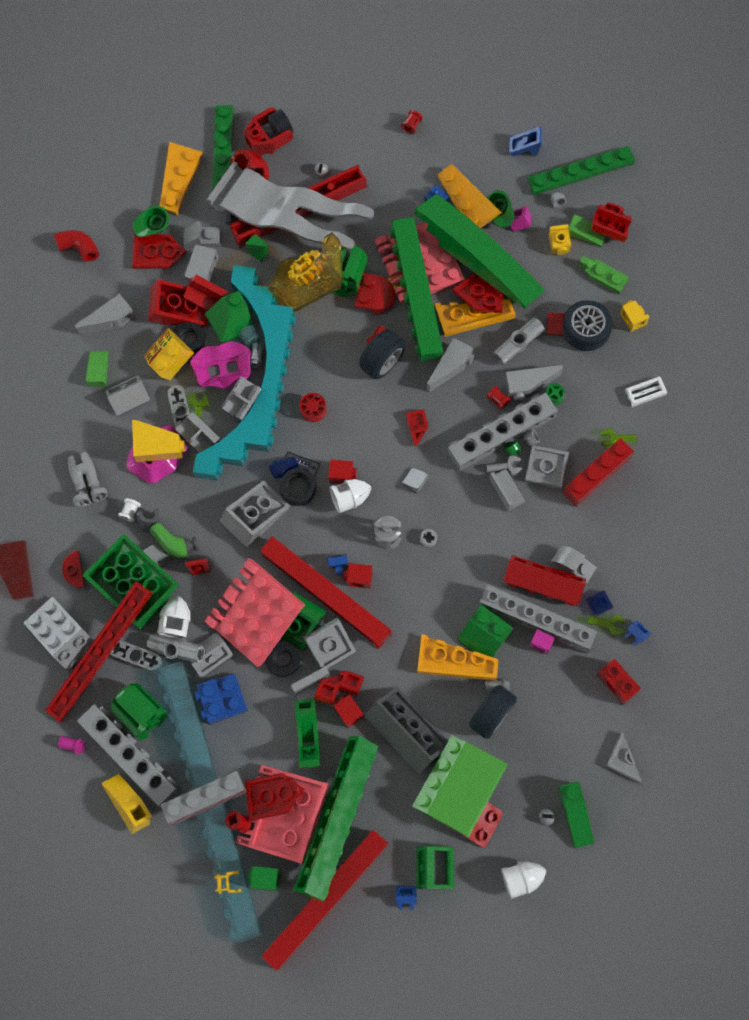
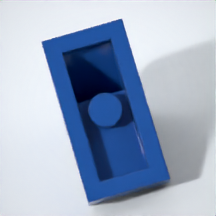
M537 127L509 137V153L512 156H516L529 151L534 156H537L542 145V128Z

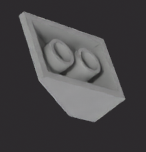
M263 480L227 507L220 522L240 542L248 547L290 508V505Z

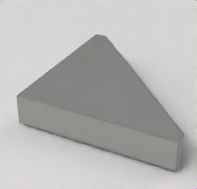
M621 732L605 767L641 783L642 779L638 773L636 763L624 733Z

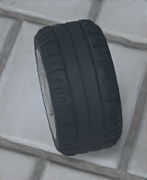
M579 301L572 305L565 313L562 326L564 338L573 348L581 351L598 349L609 339L613 326L612 317L607 308L599 302L597 303V301Z
M383 330L371 340L363 351L359 360L360 368L373 379L384 377L402 357L405 351V341L392 330Z
M496 685L471 718L469 727L483 738L489 739L516 704V696L503 686Z

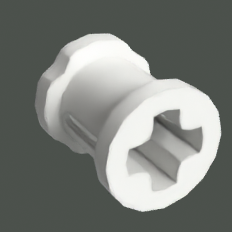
M125 498V505L122 512L118 514V517L128 522H134L135 513L141 504L133 499Z

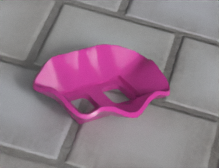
M233 341L225 342L218 346H206L192 357L190 365L201 387L216 386L228 389L238 381L240 376L245 379L250 376L251 351L245 345ZM236 362L238 371L228 373L226 365ZM219 366L220 375L210 377L208 368Z
M172 425L159 427L177 434ZM185 444V452H182V458L157 460L147 464L146 462H136L132 447L126 467L145 482L153 484L176 470L180 461L186 455L188 448Z

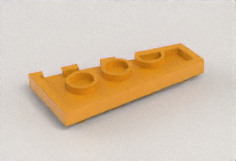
M169 142L160 206L164 207L167 213L177 216L201 162L203 153Z
M449 165L437 174L455 207L478 227L482 228L502 213L454 165Z
M510 299L503 300L502 313L475 312L467 304H458V302H450L449 305L434 303L444 337L516 318Z
M422 634L417 672L418 674L497 681L498 659L475 651L471 652L463 647L453 646L445 643V641L435 640Z

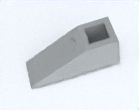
M118 294L109 298L103 306L95 308L86 318L80 319L75 328L80 335L120 328L132 320L135 314L123 297Z

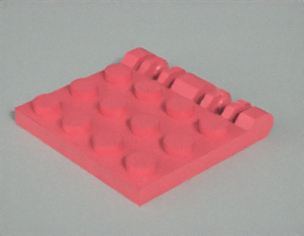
M423 223L417 225L416 229L430 293L434 294L457 286L465 278L456 258L438 246L440 240L426 230L428 224ZM382 235L374 240L379 254L393 251L392 245L395 243L394 238L391 239L390 235ZM391 253L383 257L382 261L386 264L385 268L389 278L396 276L391 279V282L397 285L400 284V277L402 275H399L401 271L398 272L396 267L398 257ZM400 286L395 291L398 294L400 303L404 304L403 294L406 293L405 289H401Z
M248 558L244 564L245 568L242 567L240 573L249 579L250 582L246 584L240 578L235 577L233 583L238 587L230 584L222 595L226 600L220 598L218 601L219 605L227 610L228 613L225 615L219 609L213 608L212 614L207 616L205 622L211 628L218 631L257 667H260L305 604L259 564Z
M261 765L258 773L266 776L284 773L303 787L304 791L289 813L251 821V823H255L253 831L249 830L244 833L250 835V839L238 835L235 843L303 864L320 817L329 784Z

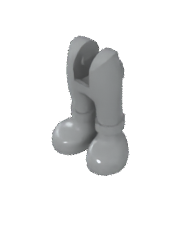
M86 451L80 453L83 462L77 465L73 455L68 457V469L77 493L73 498V504L76 507H85L92 504L84 482V475L88 481L89 489H91V497L94 502L98 503L108 496L107 489L100 487L93 461Z

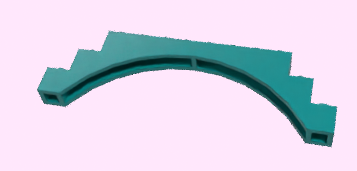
M234 265L231 285L235 292L239 291L244 301L253 311L265 337L267 358L262 389L250 412L231 433L220 442L196 454L193 468L195 478L218 481L219 475H222L223 464L243 466L244 460H248V449L269 452L270 446H273L274 443L272 431L273 428L277 427V417L275 415L276 411L280 410L281 400L278 399L279 394H282L284 389L282 377L286 376L287 373L285 361L290 357L288 345L293 340V331L291 329L292 325L296 324V314L293 312V307L277 305L278 295L275 294L274 287L259 286L260 276L257 275L256 268Z

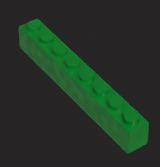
M414 217L392 220L389 234L391 239L394 238L395 244L392 245L393 253L398 257L396 267L397 271H401L402 275L400 277L401 289H405L406 293L403 294L404 304L408 305L409 308L407 318L408 322H412L413 328H410L412 339L416 341V345H414L415 355L419 356L420 362L441 359L443 347Z
M351 736L347 740L294 888L295 892L311 900L325 901L329 893L330 883L336 873L338 860L343 853L345 840L350 833L352 820L356 816L359 800L363 796L366 780L370 776V769L377 755L378 745L361 736Z

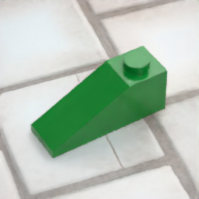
M579 781L559 786L557 790L574 848L595 843Z

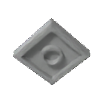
M532 445L524 482L562 490L569 452Z
M338 618L333 619L303 637L320 669L325 666L328 669L356 652Z

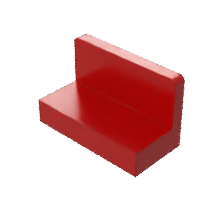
M195 275L190 279L183 298L208 311L222 297L227 296L228 291Z

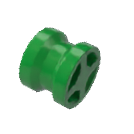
M553 383L547 387L546 394L554 406L562 403L565 390L560 384Z

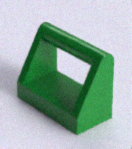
M417 847V889H454V847ZM434 852H445L446 885L434 884Z

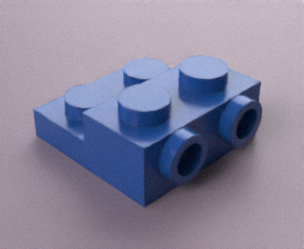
M235 673L196 685L198 689L194 691L198 702L202 701L204 709L200 710L203 720H208L210 725L248 712Z

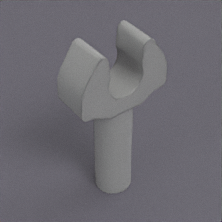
M509 456L506 463L486 465V471L494 472L506 469L511 476H516L522 471V467L513 468L512 464L520 463L521 458Z

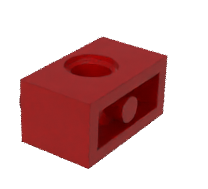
M615 658L597 674L622 705L627 703L641 690L639 685Z

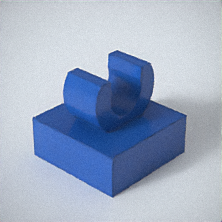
M438 185L434 186L424 196L425 201L435 194H438L446 201L450 199V196Z
M347 554L328 557L329 566H335L336 575L344 574L343 564H348Z
M636 620L627 628L629 632L625 634V638L634 635L636 640L632 645L635 646L639 642L642 643L651 633Z
M396 886V904H398L399 910H402V904H410V910H413L417 899V886Z

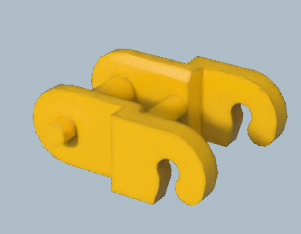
M240 871L226 872L224 876L217 874L216 877H213L217 879V889L214 891L218 892V894H222L221 891H228V893L242 892V889L231 890L229 888L230 875L240 874ZM221 878H226V888L222 889Z

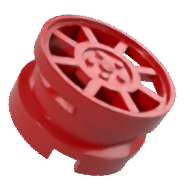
M308 393L303 396L300 401L302 417L308 422L321 421L327 412L325 399L318 393Z

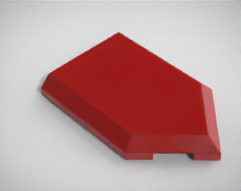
M170 234L149 235L145 237L134 235L132 269H169L187 253V250L179 245Z
M476 273L451 289L455 295L475 312L502 313L503 293Z
M284 773L245 781L249 821L289 813L304 791V788Z

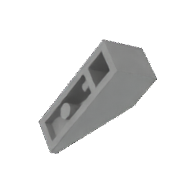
M453 338L427 382V391L431 392L463 371L466 365H470L474 359L473 347Z
M556 365L506 372L505 380L508 396L515 401L523 400L561 376L563 366Z

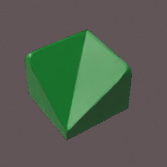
M253 235L246 242L247 252L261 262L269 254L268 244L257 235Z

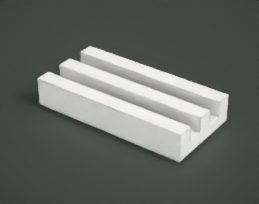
M659 376L625 389V393L628 395L627 398L631 402V407L667 395V390ZM656 383L659 384L655 387L643 390L635 394L631 393L633 391L645 388ZM660 389L662 390V391H659V392H656V393H653V394H651V395H648V396H645V397H642V398H639V399L635 400V398L641 397V396H643V395H646V394L655 392V391L660 390Z

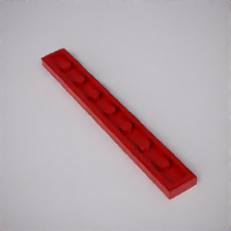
M139 582L133 584L45 709L58 722H63L153 594Z

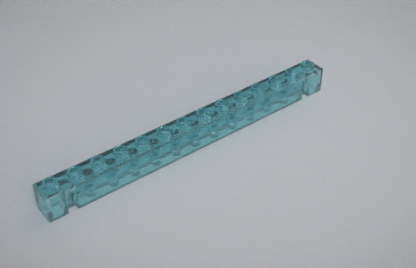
M180 661L159 668L160 674L157 676L160 686L165 688L166 693H163L165 704L170 706L171 712H168L171 724L174 723L176 731H173L176 742H180L181 745L179 755L181 761L186 763L187 769H184L187 781H191L192 788L190 791L217 780V776L184 663ZM222 803L197 814V818L202 820L203 827L201 828L203 839H207L209 844L206 851L209 860L213 859L215 867L212 868L213 876L216 877L217 874L224 876L226 872L240 871V874L230 875L229 888L231 890L242 889V892L228 893V891H221L222 894H219L220 899L225 901L226 907L223 908L226 920L230 919L232 928H229L232 941L236 940V944L262 936V932L256 917L233 831L226 826L225 819L228 814L225 804ZM221 878L222 889L226 888V878Z

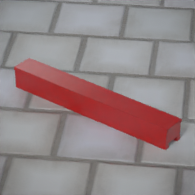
M356 165L308 189L314 190L329 199L339 201L368 186L366 177L360 171L359 165ZM298 208L295 211L301 217L314 213L303 208ZM239 220L231 224V233L240 248L246 245V242L253 235L261 238L280 228L256 227Z
M273 536L270 537L269 541L260 550L261 555L379 649L392 636L390 628Z
M373 829L336 871L330 883L329 893L325 901L311 900L261 957L276 971L280 970L388 847L389 843Z

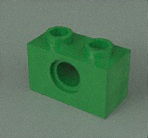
M253 866L252 871L248 872L247 883L254 890L279 892L281 870Z

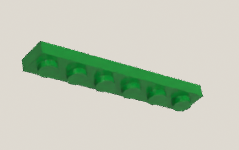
M215 105L212 191L224 176L230 164H232L233 105Z
M625 146L529 176L527 181L534 196L633 165L635 159L630 147Z

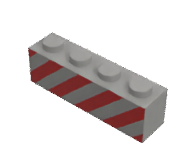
M235 771L161 804V808L167 823L173 826L243 795L247 791L240 774Z

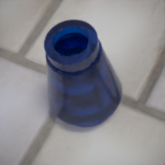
M295 457L273 461V464L269 465L274 479H281L288 470L299 467Z

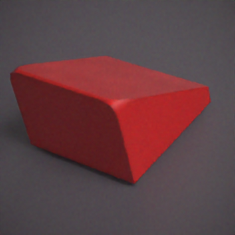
M565 313L547 314V335H563L562 326Z

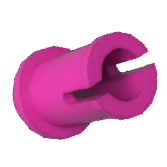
M61 736L58 743L60 749L73 751L77 755L84 752L86 745L82 739L75 740L65 736Z

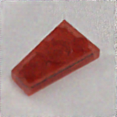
M25 540L0 545V575L14 600L34 597Z

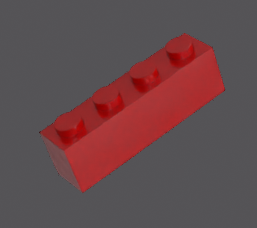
M620 438L565 486L563 494L577 507L627 463L634 451Z
M511 555L503 582H507L508 586L514 588L519 586L525 588L529 593L536 594L538 592L544 594V597L555 600L556 598L562 600L567 605L574 606V604L579 605L586 584V578Z

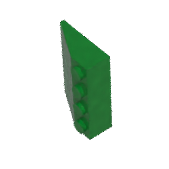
M124 533L83 574L116 608L135 582H139L153 594L132 622L141 631L157 616L179 586L172 577Z

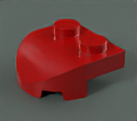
M610 202L605 206L600 204L592 218L591 230L625 243L628 238V229L632 218L630 215L627 217L623 213L624 208Z
M363 273L354 308L371 311L373 315H382L389 308L392 309L396 301V294L391 282L383 276Z

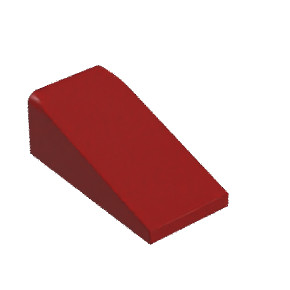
M208 558L185 562L191 575L210 572Z

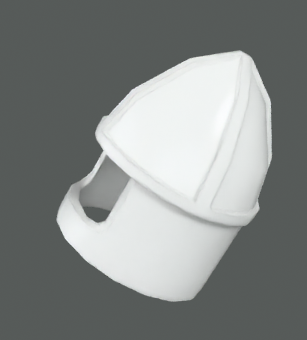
M356 479L345 480L342 484L330 486L331 498L337 512L342 513L353 508L356 509L369 496L371 486L364 481Z
M180 596L170 599L162 608L159 614L160 620L157 634L185 639L189 622L191 621L190 611L186 602Z
M528 861L517 862L516 866L510 868H501L502 877L510 898L513 899L524 894H530L536 890L544 881L546 869L539 864Z

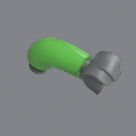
M158 508L153 509L154 518L152 519L145 518L141 511L137 512V523L140 530L145 533H151L158 544L172 557L186 558L187 553H191L192 550L198 551V543L195 537L190 541L189 539L184 540L183 537H175L159 523Z

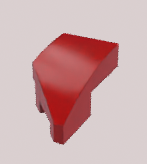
M424 409L406 413L414 447L419 444L428 429Z

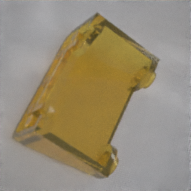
M333 232L323 238L322 246L324 248L320 256L314 261V264L317 266L313 272L315 277L308 284L303 283L302 286L299 284L295 285L288 277V271L291 270L290 266L297 260L296 258L289 257L280 262L268 290L283 306L293 307V312L309 306L341 287L343 282L341 242Z

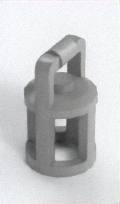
M383 516L374 522L375 540L383 549H393L399 545L402 530L401 522L393 516Z

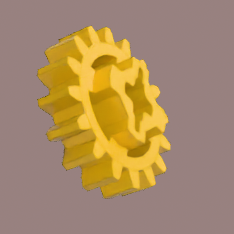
M311 250L310 253L305 252L290 266L291 270L288 271L289 279L295 285L299 284L302 286L303 283L308 284L310 280L313 281L314 277L323 270L322 266L326 263L324 261L325 258L318 250Z

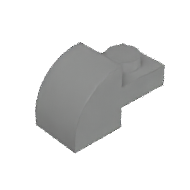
M560 546L551 561L564 572L586 578V583H588L597 568L584 558V554L568 546Z

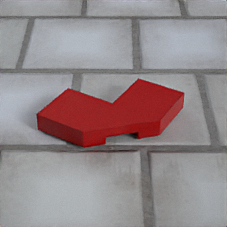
M343 671L334 677L322 679L314 695V700L333 706L339 690L358 696L364 676Z

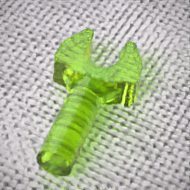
M193 392L189 398V403L195 407L194 414L201 419L202 408L209 405V400L204 392L202 400L198 402L196 401L197 395Z
M612 428L601 432V436H609L611 438L610 441L605 440L601 443L602 446L608 449L620 438L624 442L637 441L636 434L617 435Z
M615 614L610 620L593 616L588 618V624L608 627L611 635L616 636L624 632L623 629L614 626V623H625V619L620 615Z

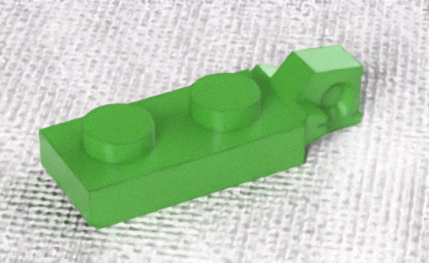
M583 256L578 265L585 270L588 278L617 294H620L629 280L628 276L594 258L591 260Z

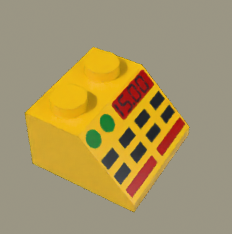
M167 328L144 356L149 366L161 378L171 380L194 352L170 328Z

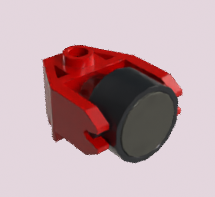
M274 107L268 108L254 116L243 132L249 149L260 156L274 154L275 150L286 145L294 138L293 127L288 117L281 109L276 111ZM268 123L276 137L269 139L261 126Z

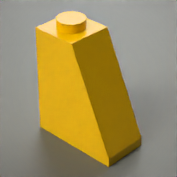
M132 420L133 455L136 462L182 458V452H185L184 440L181 441L179 434L138 420Z

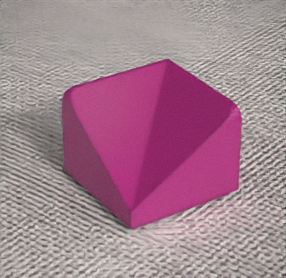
M527 206L513 210L514 221L510 225L512 230L516 232L529 228L532 216Z
M537 629L530 647L548 654L554 637Z

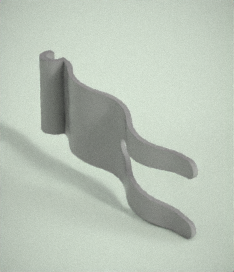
M234 161L207 198V203L214 210L219 212L227 210L252 226L284 229L305 240L320 244H334L347 250L354 247L353 239L342 233L327 231L311 224L296 214V209L303 208L329 217L357 216L364 219H372L374 217V210L363 204L338 202L304 187L279 186L271 183L247 167L241 170Z

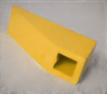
M120 774L101 783L131 834L150 825L152 819L150 812L142 799Z

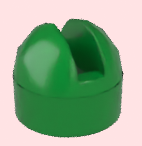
M517 440L508 443L504 447L509 456H516L521 450Z

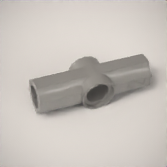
M533 317L521 329L514 331L511 337L493 352L495 359L500 364L505 365L517 353L524 351L526 346L544 331L545 328L542 323ZM520 339L523 341V343L519 344L516 343L514 340Z
M153 633L147 640L149 651L164 654L169 659L180 658L201 663L205 656L206 649L203 648V645L187 642L182 637L175 639Z

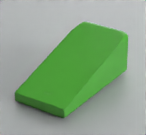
M577 215L573 216L568 229L570 237L602 247L606 235L598 234L591 230L592 222Z
M90 351L86 374V384L88 387H107L108 351Z

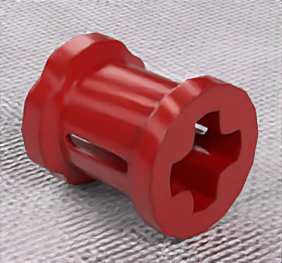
M410 110L406 121L402 122L401 128L409 134H414L418 123L423 120V116L418 111Z
M498 386L492 388L486 396L488 400H491L498 406V410H502L511 400V397L504 395Z
M237 811L228 813L225 819L226 826L232 830L236 829L239 833H246L251 828L252 823L249 821V816L241 815Z

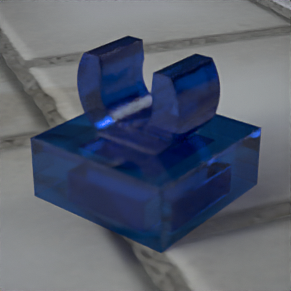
M605 590L586 599L595 617L613 609V605Z

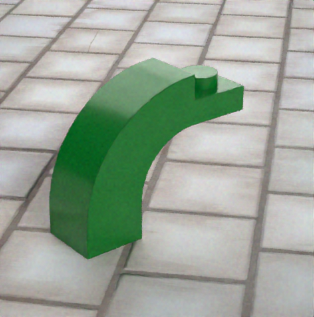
M315 700L295 701L299 768L320 766V744Z

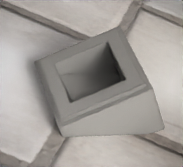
M412 468L402 484L419 493L428 479V474Z

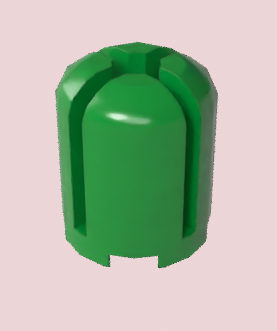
M356 245L352 248L351 253L347 249L336 246L323 279L324 287L327 285L333 290V294L342 297H349V294L355 292L357 294L367 265L366 252Z
M132 683L122 688L113 698L110 705L111 712L140 741L149 737L148 732L152 731L156 726L160 727L168 716L166 714L167 711L139 683Z

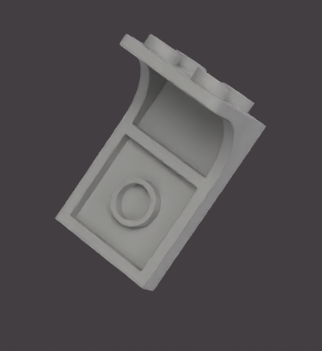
M53 596L24 622L25 626L46 650L70 674L94 641Z

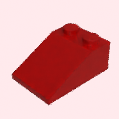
M159 279L152 285L148 321L176 326L183 322H189L206 327L208 319L205 316L206 310L183 298L187 286Z

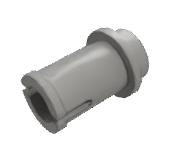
M258 343L252 344L250 366L253 368H259L263 364L261 359L264 345L262 344L259 345L258 350Z
M505 677L497 681L485 680L486 693L491 692L496 685H501L510 691L509 679H505Z

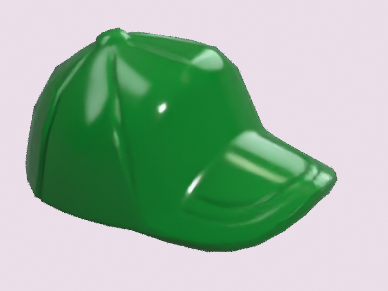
M495 190L486 198L502 213L492 221L499 227H508L514 221L512 203L504 191Z
M155 205L149 207L134 220L133 231L138 237L160 234L169 226L170 217L162 206Z

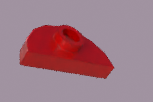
M77 550L65 558L62 565V573L64 579L70 585L76 588H85L80 552Z

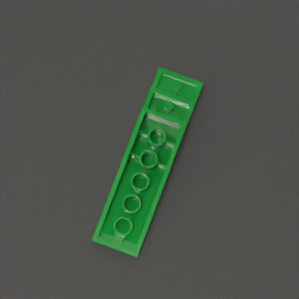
M435 194L416 208L414 214L428 224L426 230L440 240L439 247L522 308H527L544 293L543 287L508 252L438 194Z

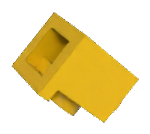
M568 224L550 227L548 236L552 254L564 255L570 252L571 241Z
M636 300L624 303L620 312L630 332L647 325L650 318L648 314L645 315L643 307L638 305Z

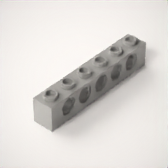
M546 393L542 395L537 394L530 399V402L517 405L512 412H505L494 422L489 421L485 423L478 431L472 430L466 434L465 438L461 440L456 439L451 442L448 447V454L460 472L506 446L508 443L524 436L528 431L536 429L556 418L558 410ZM536 410L539 414L532 415L529 411ZM520 419L522 423L516 424L513 420ZM504 428L506 432L499 433L497 429ZM488 437L490 441L483 442L481 441V438ZM466 446H472L474 450L469 452L466 451L464 448Z
M488 584L479 602V607L483 605L492 613L535 632L538 629L553 636L554 640L584 653L589 652L597 631Z
M94 704L77 722L161 808V804L169 801L179 791L175 787L177 782L170 775L166 778L161 773L164 769L156 761L152 763L148 759L150 754L143 747L139 750L134 745L137 741L129 733L125 735L121 731L123 726L116 719L112 722L107 717L110 713L103 706L99 708ZM101 722H106V729L103 731H99V724ZM114 736H120V742L117 745H112L111 743ZM132 749L134 751L133 757L125 759L126 751ZM144 763L147 764V771L140 774L138 771L139 766ZM155 778H160V786L153 788L152 781Z

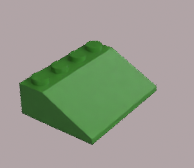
M451 735L412 807L423 815L469 837L508 764L474 745Z

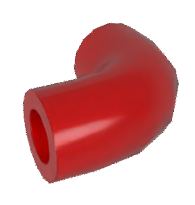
M68 230L54 234L60 251L76 248L85 262L96 260L99 257L96 244L84 232Z

